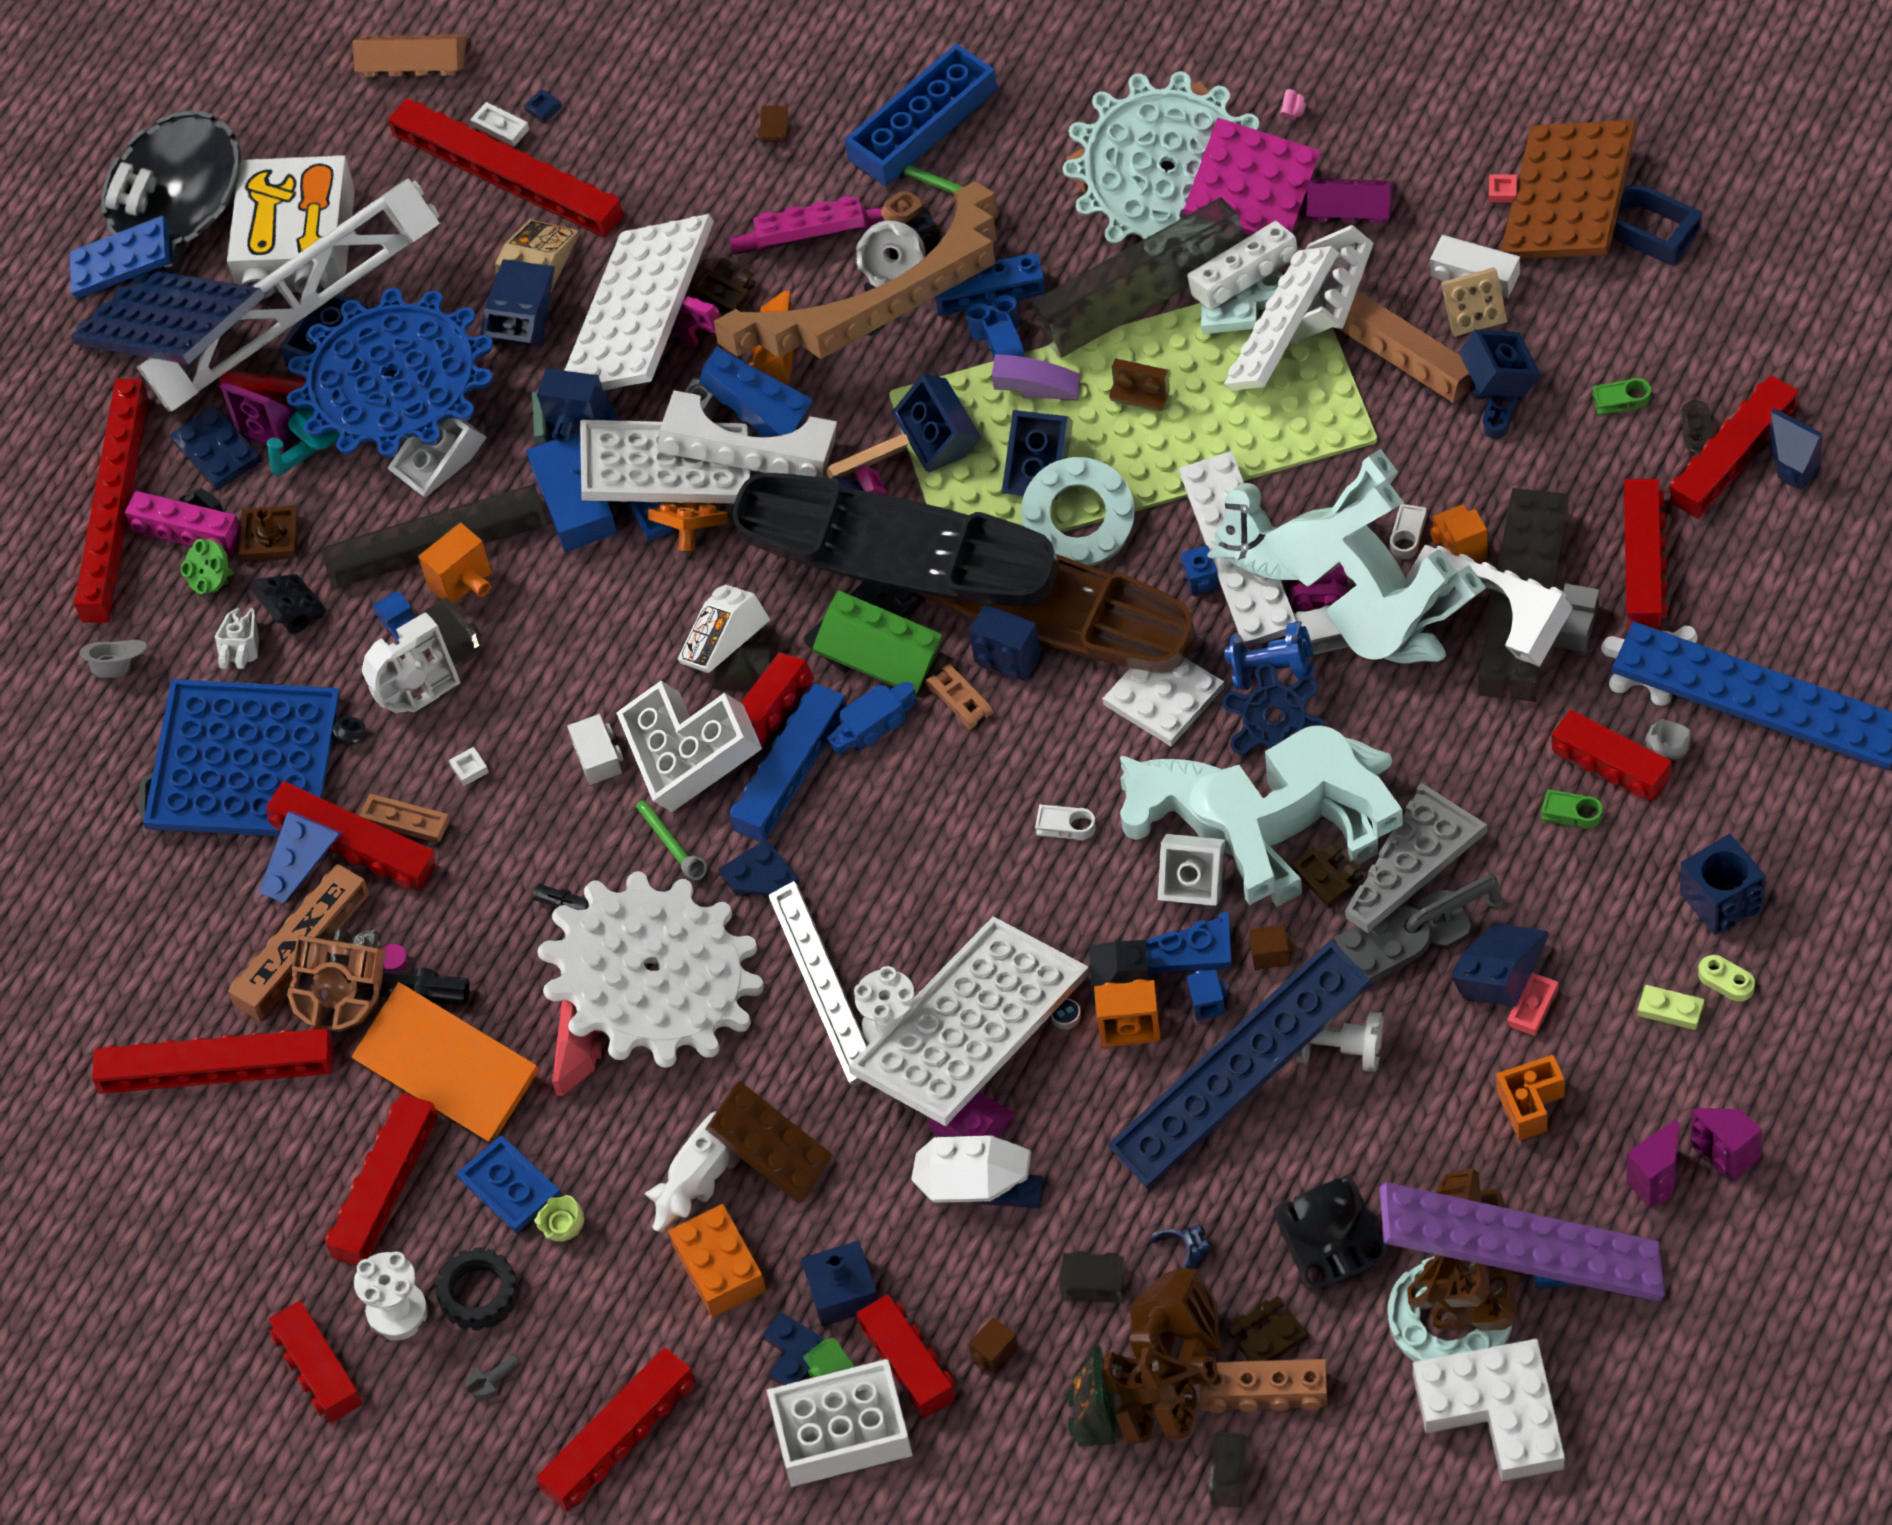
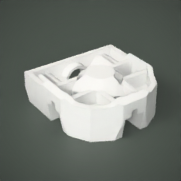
M426 612L396 629L400 638L398 645L394 643L388 645L381 638L373 644L364 656L362 673L373 698L382 708H386L394 713L407 711L414 713L461 683L439 627ZM428 648L435 658L428 662L423 654V651ZM404 654L406 658L401 660L400 656ZM421 686L424 690V693L421 694L422 699H413L410 691Z

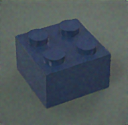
M984 604L969 630L974 662L982 668H991L1002 672L1009 678H1018L1026 681L1041 655L1036 623Z

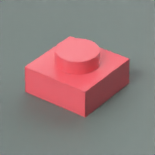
M1490 174L1489 203H1512L1516 199L1517 174Z

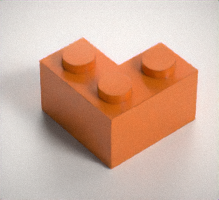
M1462 504L1433 515V528L1430 529V534L1436 545L1440 544V546L1448 549L1452 555L1458 557L1460 554H1464L1473 559L1477 564L1481 565L1482 562L1488 563L1487 528L1476 509L1468 511L1465 505Z
M1553 1054L1496 1073L1497 1094L1518 1141L1547 1132V1112L1543 1104L1565 1097V1079Z

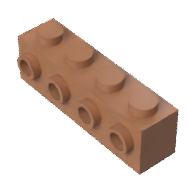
M1325 1359L1216 1362L1218 1372L1215 1382L1200 1384L1202 1411L1222 1413L1226 1410L1254 1412L1257 1409L1285 1411L1289 1408L1317 1410L1320 1407H1327Z

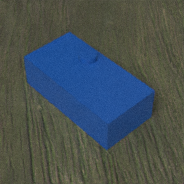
M578 432L570 434L568 442H563L564 437H562L561 442L553 440L526 450L531 471L564 552L617 534L607 501L581 500L580 435Z

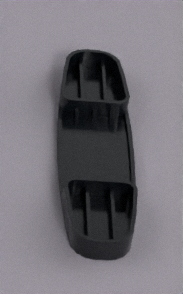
M762 472L750 477L743 483L733 507L732 516L735 525L748 544L811 567L906 591L963 601L1030 607L1041 603L1049 596L1058 575L1059 561L1052 543L1044 534L982 512L967 515L907 499L842 488L829 478Z

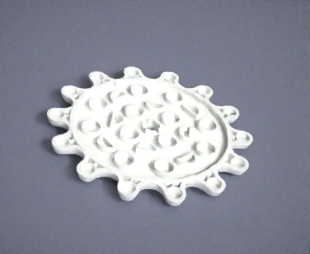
M636 871L628 876L626 880L627 889L624 892L615 893L607 889L601 882L591 881L584 888V895L589 903L587 909L576 910L562 905L554 910L552 920L564 930L565 938L559 941H545L539 946L537 952L541 960L557 965L560 968L561 976L549 981L544 986L543 993L550 1001L566 1000L575 1005L577 1013L569 1021L568 1025L570 1032L575 1036H585L594 1030L603 1031L610 1038L608 1052L612 1058L624 1060L628 1058L633 1048L644 1046L652 1051L654 1060L659 1066L668 1068L675 1064L676 1050L682 1045L693 1046L704 1057H714L719 1052V1043L714 1035V1031L717 1028L729 1027L737 1032H743L749 1028L751 1024L750 1017L747 1012L739 1007L737 1000L746 995H760L763 992L764 983L760 976L745 971L740 965L742 960L756 954L757 944L754 938L750 936H733L724 929L725 924L732 917L731 908L727 903L718 902L711 907L698 906L691 899L693 888L688 880L679 879L672 885L671 890L661 892L654 890L649 885L644 873ZM644 963H658L659 970L649 971L644 966Z

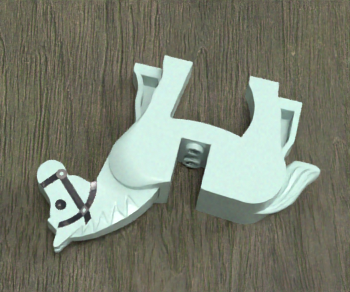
M1381 449L1363 460L1359 475L1345 488L1334 507L1306 512L1279 527L1272 526L1266 512L1260 508L1261 493L1254 484L1244 483L1231 490L1225 497V522L1219 531L1214 533L1216 547L1207 554L1209 558L1226 557L1238 567L1267 578L1279 580L1298 579L1307 587L1342 565L1346 575L1354 580L1357 585L1325 611L1355 653L1367 659L1385 658L1392 662L1404 664L1420 661L1439 662L1446 657V653L1434 634L1421 632L1427 624L1446 619L1486 589L1469 565L1457 572L1440 549L1421 562L1416 578L1408 586L1403 572L1390 551L1375 533L1366 526L1368 523L1404 503L1390 485L1398 471Z

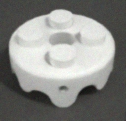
M883 221L871 226L856 246L858 270L865 273L870 280V284L875 287L885 284L906 272L925 258L926 255L923 241L916 231L898 221ZM894 248L898 252L899 258L895 260L888 258L885 249Z

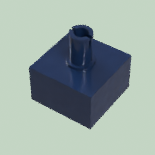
M1474 330L1459 351L1474 382L1470 392H1472L1475 398L1480 400L1485 399L1487 395L1525 397L1541 375L1520 332Z
M546 368L537 392V398L547 427L554 428L552 437L555 440L561 442L564 435L563 442H568L571 431L580 432V420H605L609 406L599 375Z
M860 1240L801 1258L821 1327L856 1317V1312L878 1300Z

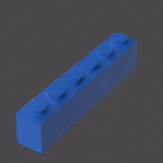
M816 683L813 684L809 692L804 693L798 710L795 714L793 713L789 716L782 735H778L775 738L771 752L767 758L764 757L761 760L758 772L753 780L747 782L743 796L739 802H735L731 807L730 818L734 831L760 842L767 839L828 743L827 737L840 724V712L847 707L844 694Z

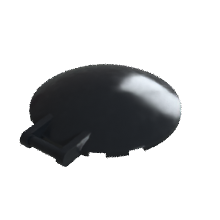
M191 110L169 114L157 119V124L147 131L144 129L140 130L127 142L129 147L120 158L116 156L103 184L101 212L107 223L106 228L111 235L163 216L168 221L170 263L151 271H179L186 243L201 234L217 219L228 204L237 186L241 170V150L237 137L224 121L204 111ZM121 162L133 165V174L138 175L140 170L144 168L153 171V177L157 178L153 193H148L147 195L148 201L145 211L143 213L139 212L137 216L127 214L125 212L126 205L120 203L117 210L105 207L109 186ZM129 184L125 192L126 194L130 193L133 187L132 184Z

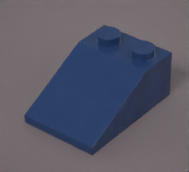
M1013 410L1002 494L1024 496L1029 483L1043 468L1068 457L1073 420L1070 417Z
M1494 923L1462 954L1452 975V979L1462 998L1516 1007L1547 941L1548 931Z

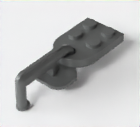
M1489 874L1453 893L1449 890H1438L1422 898L1418 902L1416 909L1409 906H1399L1370 932L1367 933L1356 925L1335 936V942L1373 983L1419 959L1427 951L1430 944L1448 947L1467 937L1471 931V923L1462 906L1487 894L1485 901L1488 906L1494 908L1501 906L1503 898L1498 880L1495 875Z

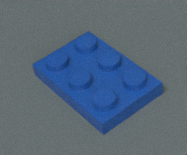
M502 1135L456 1173L457 1178L516 1234L537 1217L538 1212L544 1208L549 1198L562 1196L560 1190Z

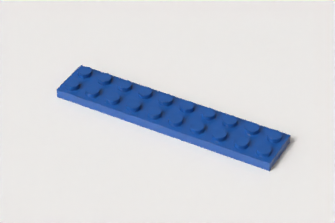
M1634 621L1612 666V673L1886 770H1890L1892 766V712Z

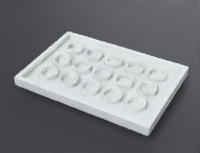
M580 420L581 500L734 504L743 483L750 478V470L658 452L659 430L662 422ZM714 423L727 431L748 436L747 424Z

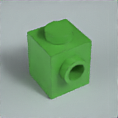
M826 1338L803 1356L811 1368L808 1371L811 1378L855 1367L835 1338Z

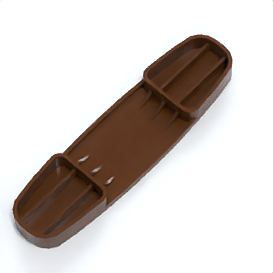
M1058 554L1056 555L1059 561V569L1052 591L1041 603L1030 607L994 605L916 593L976 620L984 604L1035 622L1038 640L1041 644L1088 658L1157 673L1172 671L1180 666L1187 657L1195 637V628L1191 614L1183 602L1124 573L1109 574Z

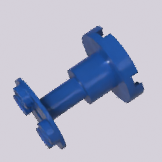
M1301 621L1288 623L1286 626V639L1270 641L1268 648L1249 652L1243 644L1241 635L1238 633L1233 634L1230 637V646L1225 647V657L1227 663L1232 664L1233 667L1232 680L1234 688L1236 690H1249L1251 686V669L1257 668L1262 663H1270L1276 670L1291 667L1297 679L1303 676L1313 677L1315 665H1309V657L1314 656L1306 626L1301 627Z

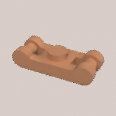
M950 664L943 667L941 673L937 676L932 675L925 680L929 690L936 694L961 719L967 729L971 730L978 725L977 721L982 718L987 719L993 714V710L988 702ZM973 704L976 709L970 712L967 708Z

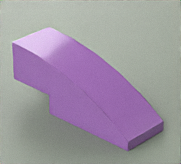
M995 354L992 381L994 390L1021 391L1024 398L1078 399L1080 374L1065 367L1041 360Z

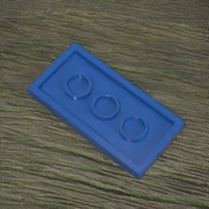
M163 216L70 251L71 294L78 299L169 264L168 221Z

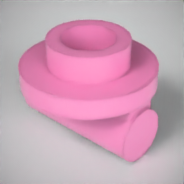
M1288 89L1285 91L1280 116L1295 120L1296 117H1301L1304 113L1306 102H1304L1303 95Z

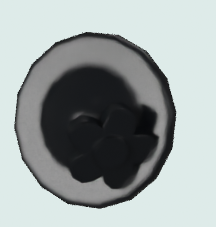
M341 717L332 727L333 734L347 746L350 743H361L367 737L365 724L355 717Z

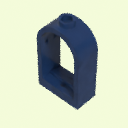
M1625 186L1618 212L1628 207H1642L1680 225L1668 241H1665L1617 217L1612 237L1629 247L1674 267L1701 231L1702 211L1646 186Z

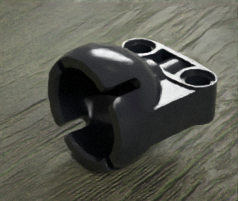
M1349 1175L1320 1185L1296 1196L1293 1202L1287 1201L1274 1208L1275 1220L1300 1273V1282L1308 1290L1323 1289L1360 1274L1376 1265L1387 1255V1244L1380 1237L1355 1181ZM1366 1243L1376 1245L1378 1248L1377 1258H1370L1365 1254L1364 1247ZM1315 1267L1322 1272L1323 1279L1321 1283H1314L1310 1280L1308 1276L1310 1268Z

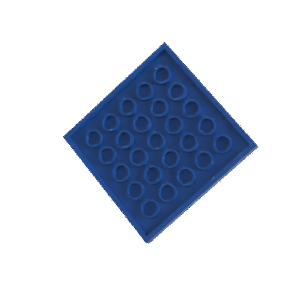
M171 679L143 822L145 829L279 836L281 830L274 828L268 822L266 806L282 781L323 798L334 735L332 727L336 723L341 695L339 688Z

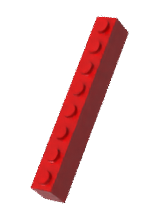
M310 1028L304 1031L283 1030L279 1033H252L246 1036L224 1035L220 1038H194L188 1041L177 1042L166 1040L162 1043L154 1044L135 1043L134 1045L119 1047L108 1045L104 1048L94 1049L92 1080L98 1093L105 1094L332 1074L333 1042L328 1029Z

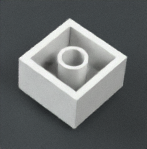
M1166 834L1161 842L1158 900L1216 906L1222 895L1225 839Z

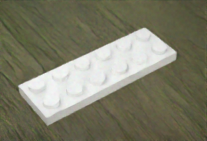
M1333 246L1299 250L1292 256L1288 270L1278 282V288L1267 301L1266 309L1261 318L1254 324V331L1248 341L1243 344L1241 354L1236 363L1228 371V377L1224 382L1228 389L1234 391L1265 387L1339 254Z

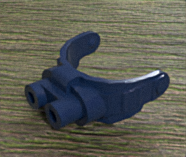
M1201 1224L1192 1229L1187 1227L1182 1231L1165 1229L1155 1232L1150 1236L1151 1243L1173 1237L1182 1238L1185 1241L1187 1256L1181 1268L1197 1269L1198 1263L1205 1258V1253L1213 1249L1210 1241L1207 1238H1203L1206 1232Z

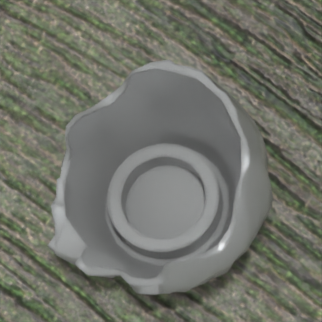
M1659 719L1654 726L1651 725L1646 736L1647 748L1669 760L1682 758L1690 745V730L1683 725L1664 719Z

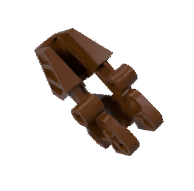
M1474 1168L1445 1174L1435 1192L1506 1208L1502 1193L1497 1189L1480 1190L1479 1173ZM1436 1254L1434 1259L1427 1261L1424 1271L1407 1288L1408 1304L1411 1307L1425 1309L1436 1307L1432 1310L1433 1325L1437 1329L1462 1331L1470 1322L1480 1331L1504 1330L1509 1328L1517 1317L1514 1286L1518 1283L1521 1272L1475 1263L1474 1267L1469 1269L1468 1266L1472 1263L1470 1261ZM1427 1287L1426 1291L1416 1298L1417 1292L1421 1288ZM1500 1288L1502 1289L1500 1293L1494 1295ZM1446 1312H1448V1318L1446 1320L1441 1321L1442 1316Z
M1178 1268L1163 1274L1129 1306L1133 1331L1130 1334V1344L1136 1359L1117 1355L1114 1352H1106L1102 1373L1106 1392H1118L1123 1405L1115 1416L1123 1436L1129 1444L1145 1443L1149 1440L1154 1424V1419L1152 1418L1154 1410L1167 1439L1177 1440L1188 1437L1198 1401L1197 1392L1193 1385L1213 1383L1217 1378L1216 1361L1210 1355L1205 1356L1206 1352L1219 1350L1217 1302L1197 1269ZM1175 1336L1185 1339L1178 1359L1169 1357L1171 1356ZM1112 1364L1116 1367L1115 1376L1112 1372Z

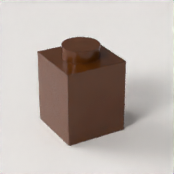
M1284 925L1249 929L1254 970L1290 966L1289 954L1294 953L1292 936H1286Z
M994 1317L968 1343L972 1362L982 1370L986 1368L994 1375L1019 1349L1016 1334Z

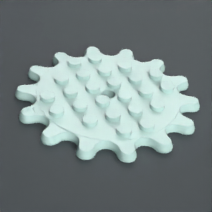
M1185 72L1174 73L1171 76L1169 85L1164 89L1152 87L1145 75L1134 74L1128 82L1130 88L1128 97L1120 100L1113 98L1107 92L1096 93L1093 96L1092 103L1100 114L1099 120L1094 124L1076 122L1069 128V136L1072 140L1085 148V152L1080 158L1068 160L1063 165V173L1067 178L1081 180L1088 185L1086 194L1076 201L1077 211L1083 216L1093 213L1107 215L1110 222L1105 230V237L1111 244L1120 243L1128 235L1142 237L1145 241V252L1152 259L1161 257L1164 254L1167 243L1171 241H1179L1185 244L1189 253L1198 257L1207 250L1206 235L1208 232L1213 230L1220 231L1230 238H1236L1242 234L1241 232L1183 214V210L1217 117L1255 130L1259 127V120L1253 114H1245L1240 117L1230 116L1225 109L1230 98V92L1226 87L1216 86L1206 95H1196L1190 88V77ZM1164 161H1169L1174 164L1175 168L1165 172L1160 164Z

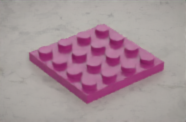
M1217 117L1187 198L1183 214L1250 236L1274 221H1277L1292 233L1308 189V183L1313 176L1321 151Z

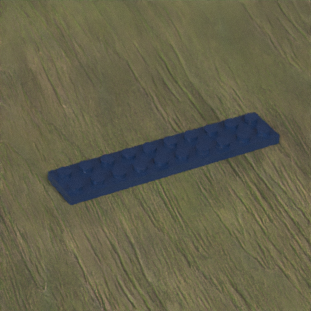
M1331 939L1107 1145L1149 1190L1373 984L1372 981Z

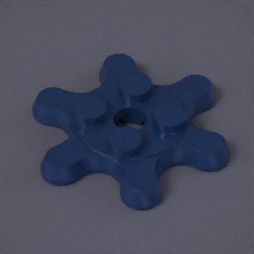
M1262 663L1256 668L1255 676L1258 685L1253 693L1243 695L1236 691H1231L1225 694L1222 700L1226 711L1236 713L1243 719L1242 730L1234 735L1230 742L1231 748L1236 754H1246L1252 747L1258 744L1266 745L1270 749L1306 727L1326 726L1322 719L1310 716L1305 710L1307 700L1315 695L1318 690L1316 679L1311 676H1303L1294 685L1284 686L1278 681L1276 668L1270 663ZM1272 709H1279L1283 713L1281 722H1268L1267 713Z

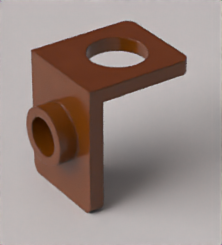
M786 106L761 107L760 133L755 134V137L760 142H787L788 108Z

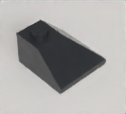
M1146 940L1115 941L1089 946L1092 1006H1096L1094 986H1102L1105 983H1131L1139 979L1151 980L1150 946Z

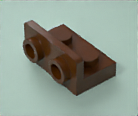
M1115 358L1112 364L1113 386L1109 399L1115 402L1162 411L1170 392L1168 370Z

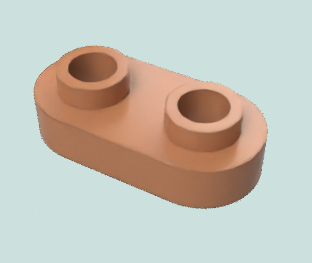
M901 191L885 202L881 215L885 221H898L905 224L918 214L922 202L916 195Z

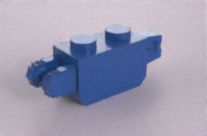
M903 681V683L891 690L886 686L877 685L842 709L840 712L841 725L827 737L829 746L838 755L854 746L861 751L865 747L875 744L881 736L890 730L897 729L906 720L905 713L916 705L917 700L913 683Z

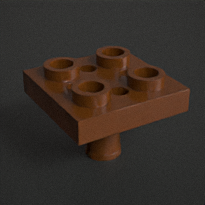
M297 505L242 509L239 547L241 561L296 557L299 517Z

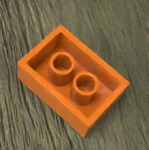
M723 1204L668 1230L672 1246L711 1318L767 1292L762 1273Z

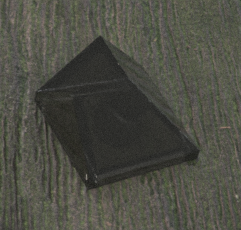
M744 642L716 667L712 688L715 690L749 692L777 656L778 643Z

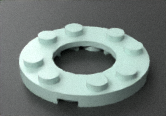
M1085 457L1062 459L1043 468L1029 483L1023 496L1021 507L1022 524L1024 527L1044 534L1052 543L1056 554L1089 566L1099 565L1107 561L1122 549L1133 528L1135 516L1133 497L1122 476L1109 465ZM1074 486L1087 487L1098 493L1104 501L1106 509L1104 522L1099 529L1089 536L1079 538L1066 536L1058 531L1052 523L1050 516L1051 504L1058 493Z
M1435 1256L1421 1261L1420 1265L1408 1273L1406 1271L1394 1285L1388 1302L1389 1328L1400 1350L1414 1362L1505 1345L1509 1338L1512 1325L1504 1330L1480 1331L1476 1328L1465 1338L1451 1341L1436 1338L1426 1330L1420 1321L1421 1307H1411L1408 1304L1407 1288L1424 1271L1427 1261L1434 1259ZM1472 1262L1468 1268H1473L1475 1263ZM1427 1287L1421 1288L1417 1292L1416 1298L1424 1293ZM1500 1288L1494 1295L1500 1293L1502 1289Z

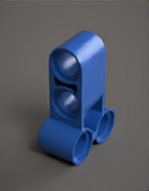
M1000 296L993 301L992 306L978 303L971 305L967 309L966 316L970 336L975 340L986 339L993 358L995 354L1025 357L1021 341L1016 332L1020 325L1017 302L1014 297Z

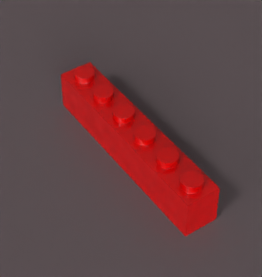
M1772 375L1763 383H1758L1752 396L1747 401L1740 403L1736 414L1730 420L1724 421L1714 439H1708L1698 457H1693L1681 476L1677 475L1672 480L1669 487L1671 491L1670 503L1699 519L1770 438L1771 411L1775 408L1790 416L1797 409L1799 390Z
M1624 479L1626 631H1629L1633 621L1661 631L1662 619H1667V602H1661V596H1667V579H1661V574H1666V557H1660V552L1666 551L1665 534H1660V529H1665V512H1659V507L1665 506L1664 490H1659L1658 479Z
M282 781L266 806L268 822L278 830L282 829L287 813L293 811L342 832L343 834L327 850L328 853L333 854L335 852L345 857L353 865H363L379 877L386 876L393 879L399 886L405 889L412 888L419 892L436 866L434 850L285 781Z
M401 1093L397 1102H393L390 1106L388 1120L385 1126L378 1130L376 1144L372 1152H368L365 1156L363 1170L360 1176L353 1180L351 1194L347 1202L342 1203L340 1206L338 1220L334 1228H330L326 1234L325 1244L331 1258L357 1266L361 1260L370 1257L438 1119L433 1102Z
M664 1347L536 1476L540 1490L566 1512L573 1506L579 1505L584 1500L586 1492L594 1484L604 1480L608 1470L616 1462L622 1461L627 1456L629 1449L636 1441L645 1438L650 1432L651 1426L659 1418H664L670 1412L672 1405L681 1396L684 1397L691 1391L695 1382L691 1367Z

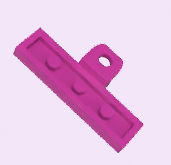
M685 295L673 327L684 344L695 348L699 345L695 331L699 329L709 334L716 333L714 321L721 317V313L713 304H707L697 298Z

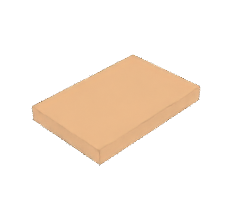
M901 434L834 463L825 471L824 478H843L854 473L862 465L870 466L903 452L908 446L909 440L906 434Z

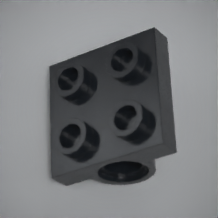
M298 574L252 579L249 589L278 624L282 623L291 634H296L306 629L312 619L323 618L327 610Z

